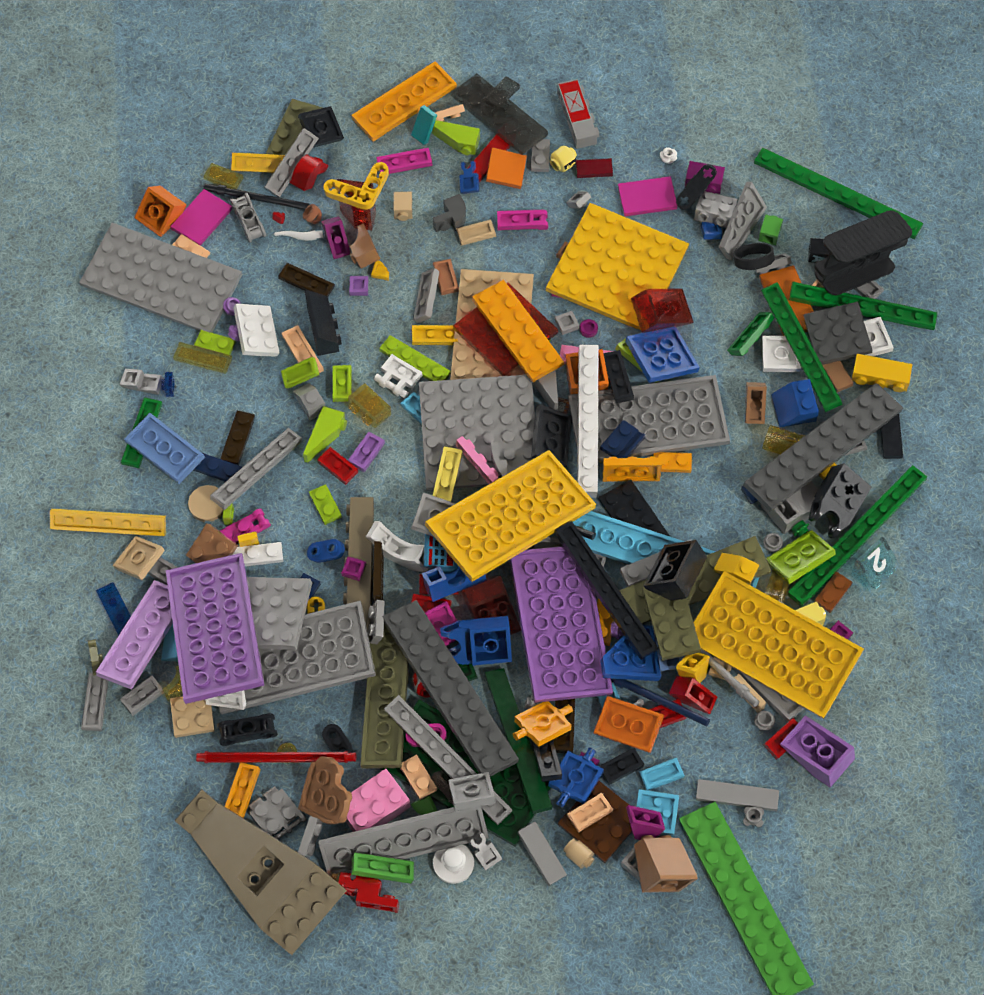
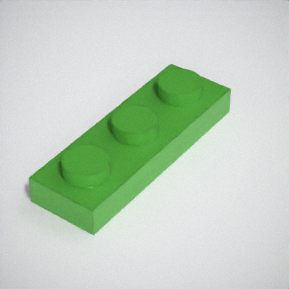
M354 852L352 855L351 875L411 884L414 880V862Z

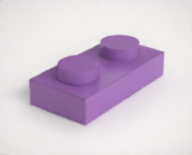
M368 432L348 461L362 472H365L384 446L385 440Z

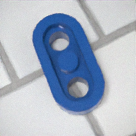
M336 539L315 542L308 547L307 556L316 563L336 560L343 556L345 546Z

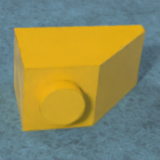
M722 553L713 571L721 575L726 571L750 585L759 564L743 556Z
M702 653L686 655L676 666L679 676L693 677L701 683L706 678L710 656Z

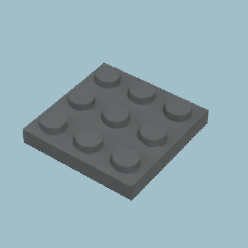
M858 302L804 314V321L811 345L822 365L854 358L857 354L866 355L872 353V346Z

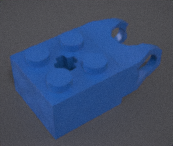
M508 616L459 620L440 628L442 637L455 639L459 642L457 646L449 649L458 664H472L474 666L512 662Z

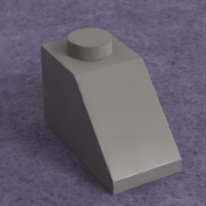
M308 383L292 391L309 420L320 415L325 402L314 386Z

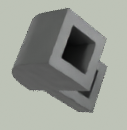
M460 194L443 200L446 213L433 217V227L436 232L440 230L446 231L451 226L456 231V228H460L465 224L466 206Z

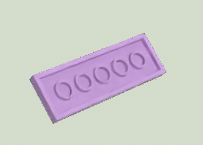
M153 581L96 671L98 677L129 689L134 687L173 624L168 585Z

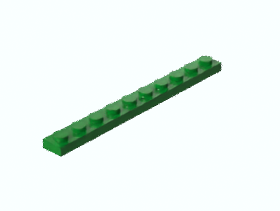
M765 148L761 149L754 160V164L868 218L893 210L899 213L911 227L912 235L910 238L914 240L923 226L922 222Z
M912 465L833 546L836 555L806 573L788 591L787 595L803 607L836 571L927 480V476Z

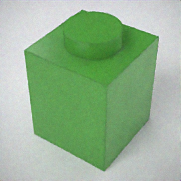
M765 215L758 241L776 246L783 219L774 215Z

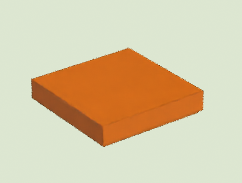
M492 148L486 182L521 189L527 155Z

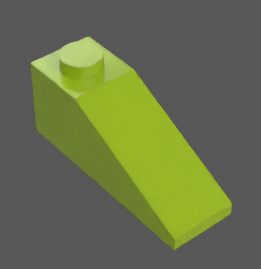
M435 121L431 132L434 136L463 155H476L480 141L479 128Z
M323 406L304 450V462H310L338 438L341 431H345L347 420H345L344 412Z

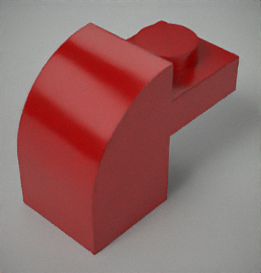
M306 154L296 165L290 183L303 191L311 189L314 186L317 175L324 173L328 165L322 159Z

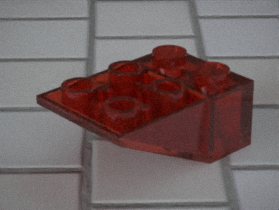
M500 575L492 576L483 582L461 590L473 619L508 616L510 635L522 631Z

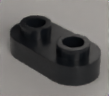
M329 724L324 727L322 737L331 752H340L342 749L353 752L351 743L338 725ZM335 733L336 737L331 739L329 735Z

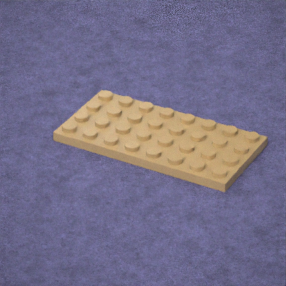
M461 269L456 325H459L461 329H455L454 339H458V342H454L450 380L526 375L472 301V296L504 279L531 316L534 274Z

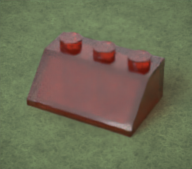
M337 179V181L358 188H362L364 182ZM373 183L369 184L368 187L374 189ZM350 191L344 194V196L348 198L354 195V193ZM339 201L340 211L355 229H358L357 226L364 224L367 230H373L376 216L375 204L372 208L364 210Z

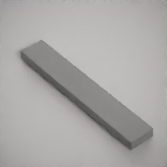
M287 428L210 495V499L225 510L302 442V438L290 428Z

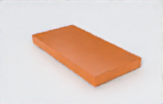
M795 266L760 274L759 279L763 288L778 282L804 332H808L804 321V314L814 312L811 305L789 300L792 282L801 283Z

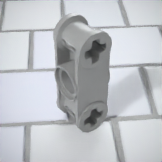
M248 193L237 199H230L232 208L244 229L248 242L251 243L252 240L261 236L266 237L265 229L252 206Z

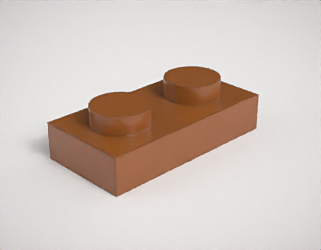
M836 571L814 602H817L820 607L831 613L853 582Z

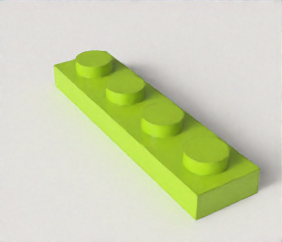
M391 335L379 348V351L388 357L393 354L420 370L423 375L422 377L429 381L447 380L451 374V371Z

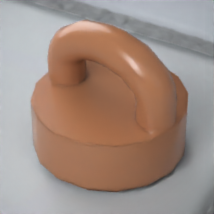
M315 204L309 205L303 213V219L311 224L319 223L322 217L321 210Z

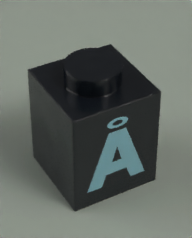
M810 238L808 262L816 263L828 257L829 251L824 246V239Z

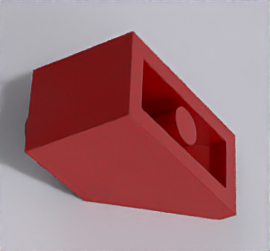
M676 676L669 692L675 699H680L681 703L707 714H711L717 700L715 694L693 677Z

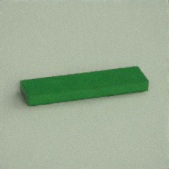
M144 397L133 429L149 413L158 418L163 404L162 401ZM127 444L121 464L140 468L144 456Z

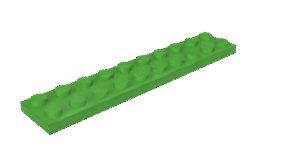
M716 802L679 818L683 830L770 994L795 995L814 985Z

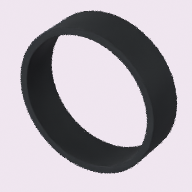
M766 243L747 244L737 248L733 253L735 266L742 270L761 269L771 265L775 260L773 247ZM750 254H767L756 259H741Z

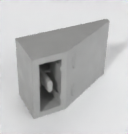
M810 481L771 512L762 504L761 507L779 529L786 534L798 522L809 519L811 505L818 488Z

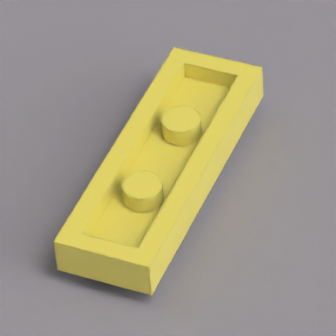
M444 446L432 496L452 502L463 450Z

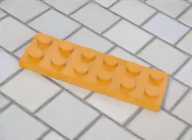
M435 61L352 114V120L374 142L417 114L421 106L425 105L428 107L457 88V83Z
M504 279L472 296V301L532 383L564 365L563 359Z

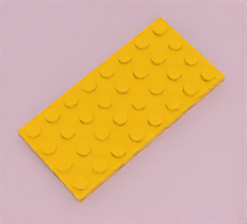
M548 450L425 521V526L470 581L473 582L552 535L555 529L570 521L573 522L596 508V503Z
M726 571L722 573L694 621L699 644L703 651L823 719L826 717L864 651V648Z

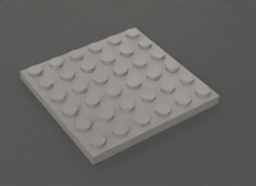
M527 375L419 382L426 490H434L444 446L458 449L456 440L461 436L466 440L469 439L474 444V450L486 458V464L490 468H494L491 456V442H498L499 460H507L508 473L534 459L531 458L535 411L532 382ZM462 454L455 488L489 485Z

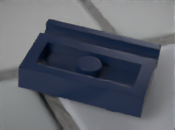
M623 420L602 443L600 450L610 457L628 458L645 439V434H642L637 428Z

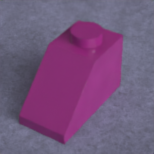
M337 216L321 221L333 259L350 255L349 244L340 217Z
M631 805L626 807L634 839L641 840V837L652 835L653 838H656L665 830L660 812Z

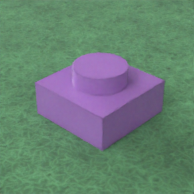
M350 276V296H368V276Z

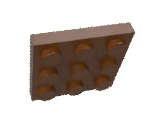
M598 781L587 801L602 793L613 808V811L578 833L567 816L569 812L582 805V803L577 801L558 822V826L577 841L580 840L597 858L606 863L633 831L626 809L629 804L602 782Z

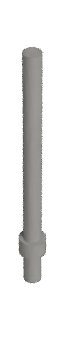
M701 649L700 653L710 656L709 665L736 690V693L741 698H745L753 707H756L759 704V700L750 693V689L745 684L737 681L709 653Z

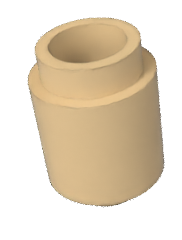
M575 838L569 841L563 850L566 856L580 869L583 867L588 868L594 861V853L580 840L577 841Z

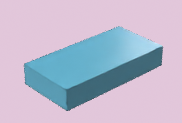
M677 758L639 771L647 791L685 776Z

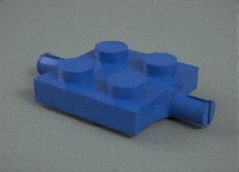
M589 747L584 757L567 751L560 763L562 780L549 781L548 785L561 793L556 802L558 806L564 807L568 798L582 804L588 800L604 771L603 768L591 761L596 753L594 749L592 750Z

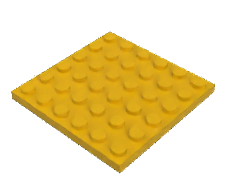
M589 203L545 291L613 320L647 332L689 247V243Z

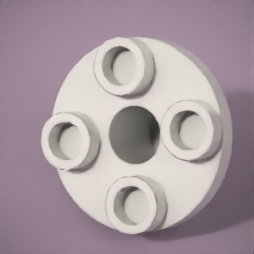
M465 845L439 850L434 855L433 868L437 877L442 881L451 884L460 883L467 880L472 874L474 857Z

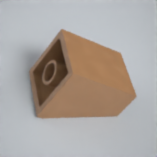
M652 835L641 837V840L634 844L642 893L679 892L698 879L680 838H671L670 835L653 838Z

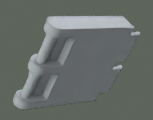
M275 786L263 794L266 801L259 797L248 805L252 810L249 813L261 830L273 836L284 828L283 831L274 837L276 839L292 832L291 829L301 821L303 823L306 821L304 815L284 790L280 789L278 791ZM299 817V819H297L295 822L288 826L290 822Z

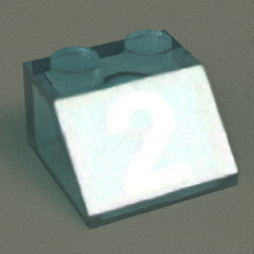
M883 536L855 561L851 577L867 591L872 587L876 589L883 580L881 579L885 575L889 577L896 569L897 559Z

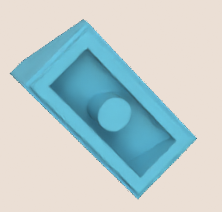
M173 624L164 637L161 661L178 662Z

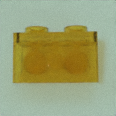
M770 425L762 449L781 455L805 436Z

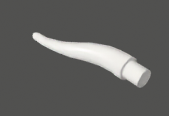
M323 231L275 232L274 235H284L298 240L312 241L317 240V238H323Z

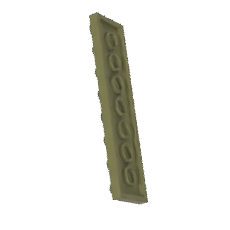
M756 536L707 555L703 568L687 597L688 605L707 599L721 577V574L713 571L722 553L743 556L759 564L753 580L771 573V568ZM646 580L619 590L642 624L651 621L643 593V585Z
M384 624L383 638L378 644L370 643L376 676L367 678L361 751L362 769L402 768L404 730L384 711V708L398 695L406 702L409 662Z

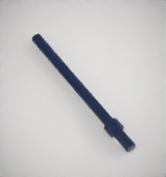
M611 678V682H614V685L621 689L626 688L706 727L709 725L710 719L627 681V679Z

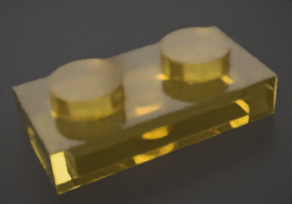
M214 163L210 164L203 176L204 180L217 185H226L227 188L238 189L244 178L242 174Z

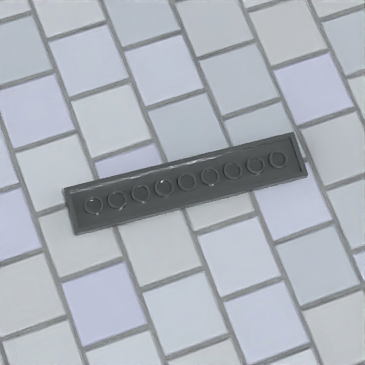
M875 383L747 479L743 486L771 512L897 414L901 413L903 407L879 384Z
M417 600L382 616L386 628L478 773L489 772V775L492 776L518 763L519 758Z

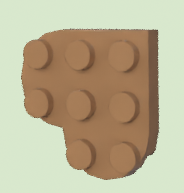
M321 756L316 762H312L308 769L298 809L320 819L323 823H344L347 820L352 794L341 785V778L344 773L343 766L339 765L332 757Z

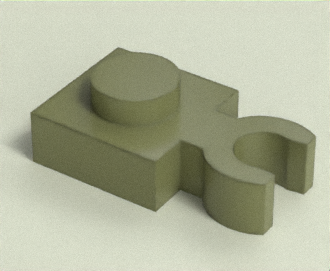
M96 639L88 640L93 675H96V671L103 661V656L98 654Z

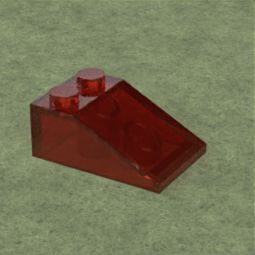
M646 289L631 298L641 332H650L694 323L683 289Z

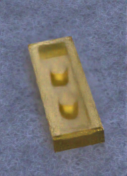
M179 342L173 359L226 374L232 361V355Z

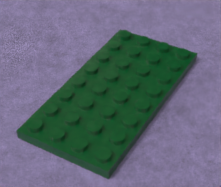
M419 699L413 710L427 724L438 723L444 726L446 730L445 742L479 774L440 711ZM404 731L402 762L417 754L437 787V791L428 796H431L433 800L447 808L454 807L448 781L451 778L421 747L409 745L406 740V732ZM514 764L490 776L494 792L512 809V812L499 825L483 810L482 812L487 831L516 847L520 841L517 832L528 826L536 814L531 812L516 765ZM379 768L381 770L387 769L393 777L411 787L400 768ZM544 781L549 794L552 788L548 786L549 781Z

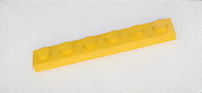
M51 509L50 529L165 536L166 516Z

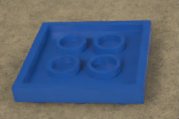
M676 326L626 337L625 342L649 383L699 371V365Z

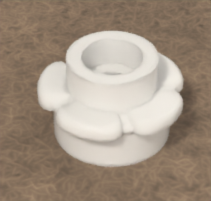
M664 148L660 152V158L664 163L670 164L677 159V152L674 149Z

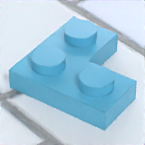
M639 789L636 807L660 812L665 826V830L660 835L674 837L679 795Z

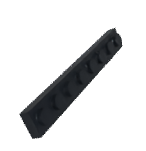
M570 521L555 529V535L640 660L658 650L657 645L573 522Z

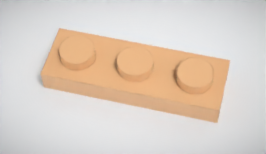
M298 325L282 332V337L297 363L314 357L319 373L324 371L322 364Z

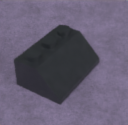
M305 291L307 310L317 355L321 356L339 352V345H342L340 334H336L335 331L338 329L337 319L332 317V314H335L333 303H329L328 296Z
M697 540L664 545L643 585L644 588L671 601L686 599L703 568L707 555Z

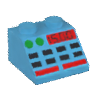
M425 534L424 567L431 570L440 566L445 574L454 572L458 568L455 561L435 537Z

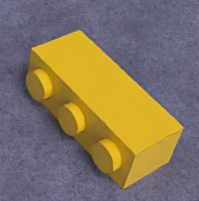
M857 354L852 381L858 385H874L876 383L882 388H890L895 392H907L913 364Z

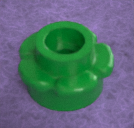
M802 520L793 526L791 530L794 536L798 535L801 537L809 531L807 528L809 523L806 524Z

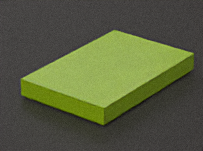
M810 530L766 558L770 568L790 584L836 555V552L819 535Z

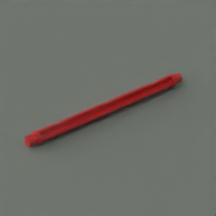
M205 751L204 753L196 754V761L204 763L316 762L321 756L332 757L337 762L348 763L356 762V752Z

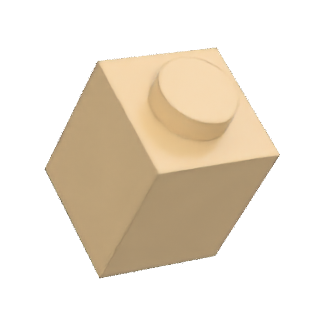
M394 192V219L400 221L412 219V192Z

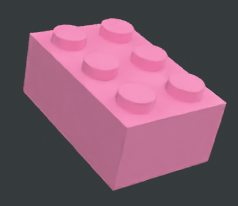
M384 769L351 792L352 801L350 802L346 823L353 832L387 824L411 807L410 799L389 771Z

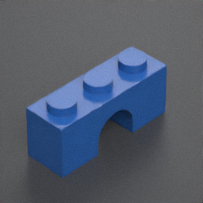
M440 566L422 573L426 591L433 602L487 580L485 574L471 582L459 566L454 572L445 574Z

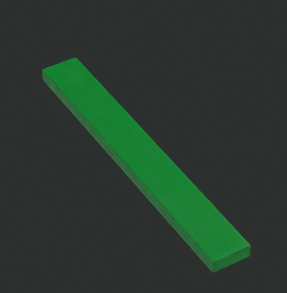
M778 282L762 289V295L807 379H810L812 388L825 413L843 405Z
M792 282L789 295L790 301L823 308H833L858 302L862 316L881 317L884 321L934 330L936 325L937 312L849 293L835 296L828 293L825 288Z

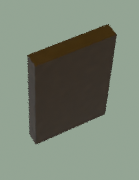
M374 541L373 598L375 603L376 600H383L384 555L381 541Z

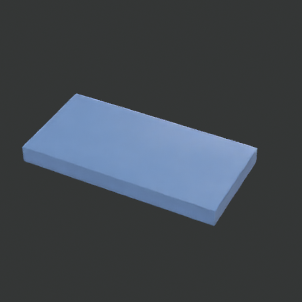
M151 413L124 439L128 445L178 484L205 458L204 454Z

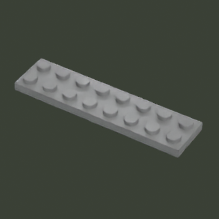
M481 806L455 811V808L452 807L319 840V846L327 874L334 877L340 875L343 871H352V855L354 852L403 860L470 843V837L474 842L479 841V831L484 834L486 839L489 837Z

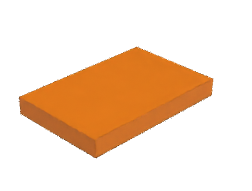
M607 696L594 734L651 753L664 715Z

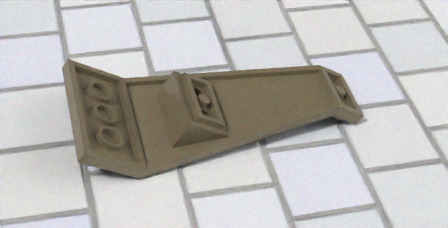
M203 789L198 792L175 819L176 823L191 834L259 928L291 955H293L347 891L316 863L221 805ZM266 860H272V864L270 866H265L264 863ZM254 875L258 876V881L252 882L251 877Z

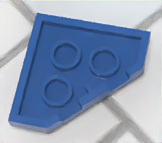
M643 625L655 642L653 626ZM625 636L600 660L603 678L659 681L661 679L657 651L640 660Z

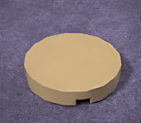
M200 486L189 496L188 506L190 513L199 521H215L223 515L224 509L210 499V495L218 489L216 486Z

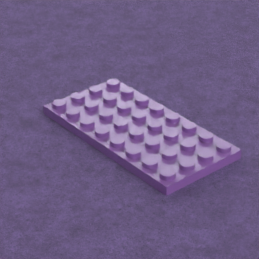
M564 547L529 549L511 558L510 566L534 703L612 695L611 678H603L600 660L606 654L595 592Z
M239 553L166 570L185 704L264 686L243 554Z

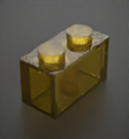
M365 383L348 397L350 410L355 414H360L363 422L368 426L371 425L376 428L391 415V407Z

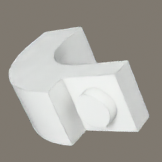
M380 521L373 523L366 538L373 544L374 541H381L385 558L410 570L427 572L428 568L424 567V545L405 542L395 536Z

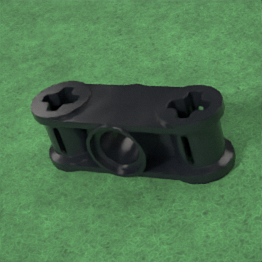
M704 165L687 183L676 199V204L680 209L685 210L691 207L696 199L708 188V185L717 174L716 168L713 165ZM710 168L712 170L711 174L713 176L705 177L704 169L709 170ZM681 197H682V198L688 197V198H689V199H688V203H689V204H686V203H685L684 205H682V204H681V202H682Z
M268 713L260 716L219 722L217 728L220 729V745L229 746L235 743L276 737L278 733L275 730L273 721L275 720V715ZM245 727L252 728L250 732L242 731Z

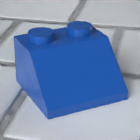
M810 379L791 382L771 394L780 428L817 421L819 411Z

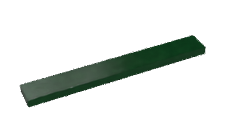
M501 668L485 672V678L504 734L519 758L518 763L515 765L531 812L536 814L552 810L553 806L545 783L541 781L528 736H524L517 741L513 737V733L521 729L514 722L515 716L520 714L505 669Z

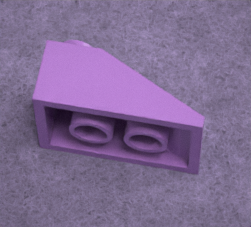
M806 715L780 743L812 776L828 787H831L855 760L853 746Z

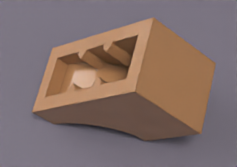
M364 224L357 226V239L350 245L353 252L350 256L354 264L358 262L361 269L380 260V256Z
M746 382L745 423L765 424L767 392L765 383Z

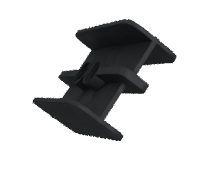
M890 210L829 234L823 241L824 246L829 251V255L826 259L816 262L814 267L816 270L815 276L828 293L837 296L889 275L895 269V264L889 258L891 251L907 244L908 238L912 235V229L899 213Z

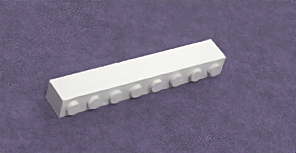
M579 345L577 483L590 498H596L598 492V345Z

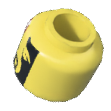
M563 145L551 154L550 164L555 171L566 172L576 164L577 154L573 148Z

